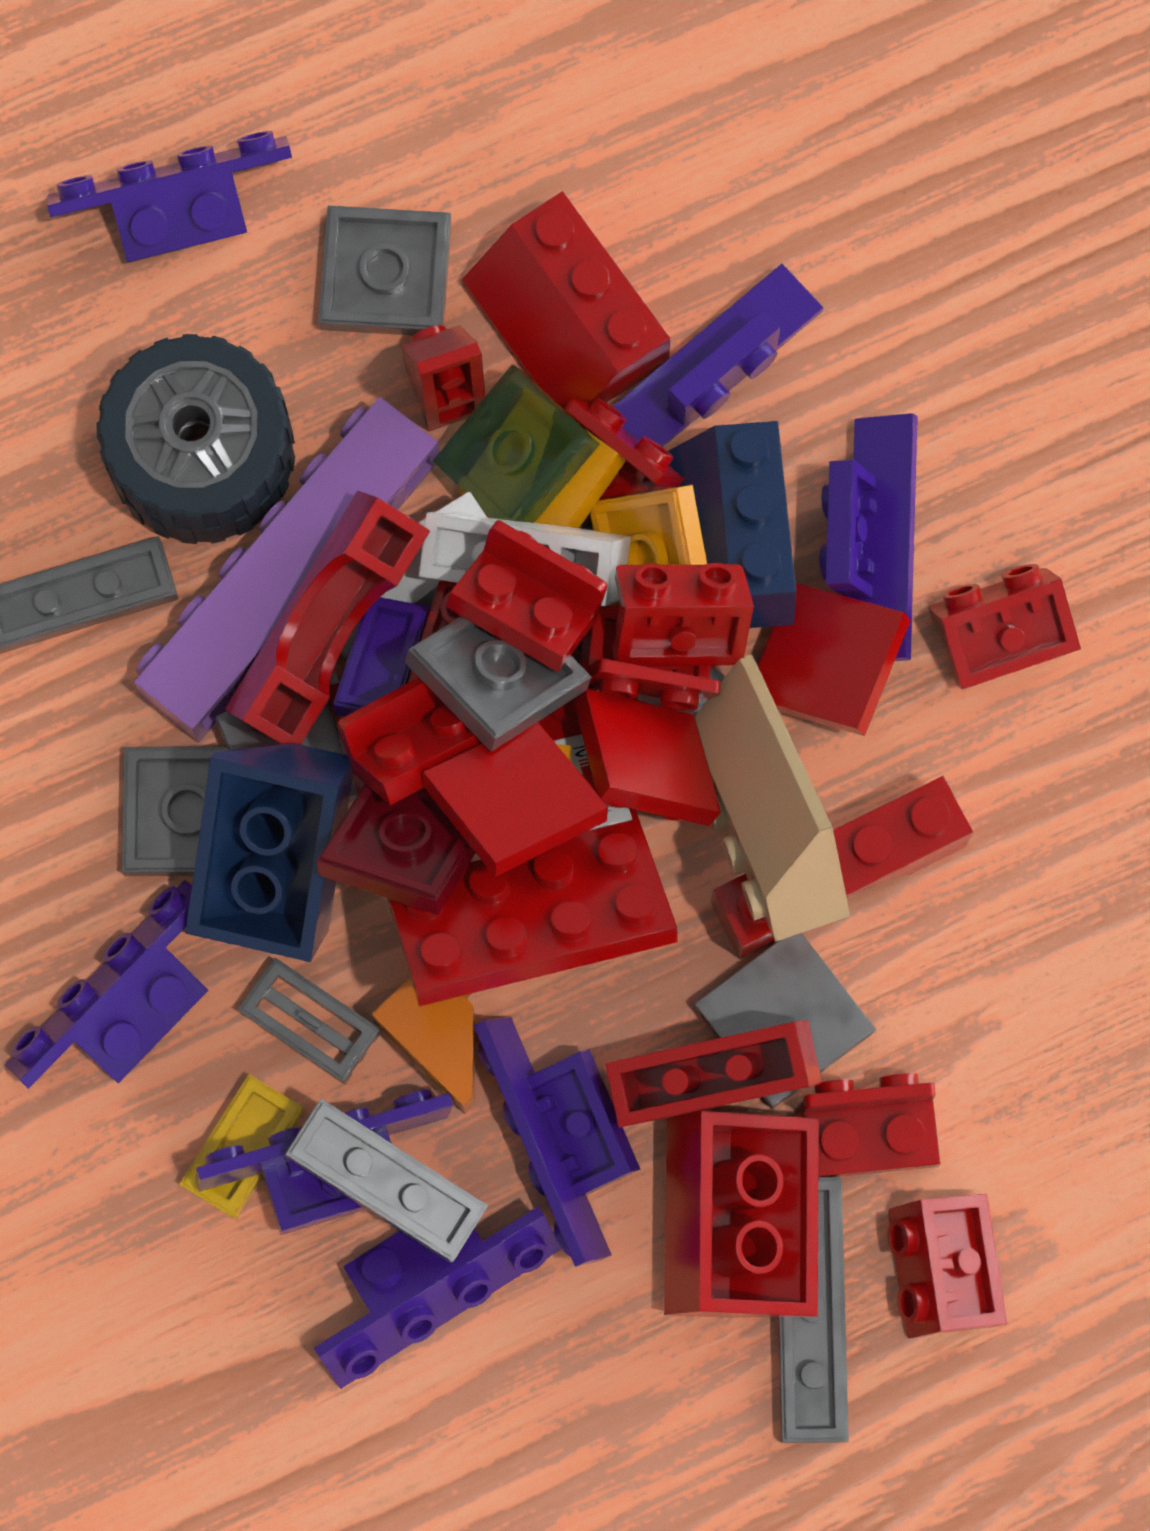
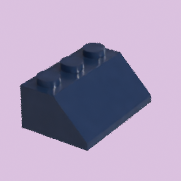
M778 421L715 425L670 449L668 452L674 459L669 466L685 478L679 487L693 485L707 564H738L744 569L754 605L750 628L794 625L796 583Z
M296 743L214 752L209 763L185 934L306 962L312 961L329 931L336 881L318 875L317 859L348 811L353 779V770L348 755Z

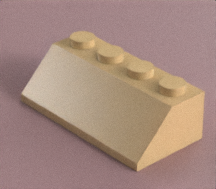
M749 655L741 658L721 682L720 695L707 700L696 714L695 720L721 810L712 826L715 832L723 829L727 830L729 836L722 838L724 850L733 874L746 873L748 881L742 882L741 885L753 920L765 917L773 938L777 942L851 916L833 827L753 656Z

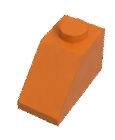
M409 977L372 1013L374 1022L445 1094L449 1093L451 1100L466 1114L475 1105V1012L473 1004L467 999L471 994L419 1006L411 978Z

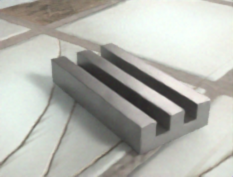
M276 957L238 1009L240 1014L344 1085L352 1076V1071L357 1064H360L366 1056L368 1048L373 1042L375 1043L382 1033L380 1028ZM279 977L361 1033L356 1042H351L272 988L277 978ZM263 998L346 1054L342 1062L339 1064L259 1009L258 1005Z

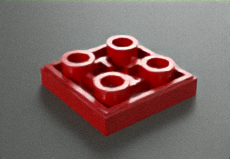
M796 583L794 625L774 626L758 665L778 711L865 736L911 620L902 611Z
M587 689L579 695L574 705L595 789L605 803L615 808L626 807L661 815L671 821L683 820L705 826H710L721 813L693 714Z
M539 722L492 752L482 743L423 772V787L495 877L607 821L608 806Z

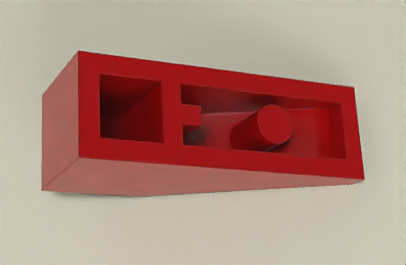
M443 325L431 326L415 333L410 338L411 342L401 345L404 366L429 432L487 412L482 353L478 342L461 325L447 330Z

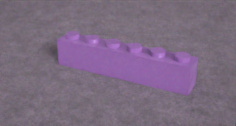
M379 397L368 410L361 406L348 418L340 432L343 440L328 457L321 453L310 462L300 477L299 482L303 485L288 503L280 500L267 512L259 526V530L263 533L247 551L240 547L230 555L219 571L218 577L222 579L207 598L202 595L195 597L181 613L177 621L181 628L165 646L161 643L155 644L139 662L136 668L139 677L134 681V684L141 697L198 743L216 724V716L226 712V706L357 490L376 496L398 510L441 460L438 442L382 397Z

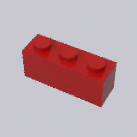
M809 1020L794 1021L605 1063L619 1128L822 1084Z

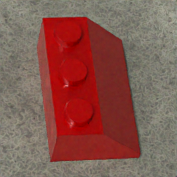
M563 191L511 224L462 278V284L544 398L570 418L573 416L564 408L571 399L593 403L596 398H599L608 403L653 373L669 359V335Z
M698 1111L667 1118L664 1315L721 1318L818 1317L819 1119Z

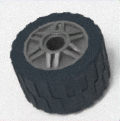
M183 334L179 338L169 340L168 337L154 342L153 346L143 351L139 350L128 358L129 362L121 370L118 369L110 379V386L106 394L102 395L100 401L99 422H96L97 439L101 445L99 452L123 505L126 504L129 507L132 516L142 525L146 524L156 534L167 539L169 537L179 539L182 543L197 544V542L211 541L213 544L226 541V538L237 534L241 536L252 530V526L265 517L280 497H284L289 487V476L291 471H294L295 464L293 450L295 441L281 389L276 386L272 373L264 363L260 364L253 357V354L244 347H237L228 343L227 339L216 336L210 338L200 337L197 334Z

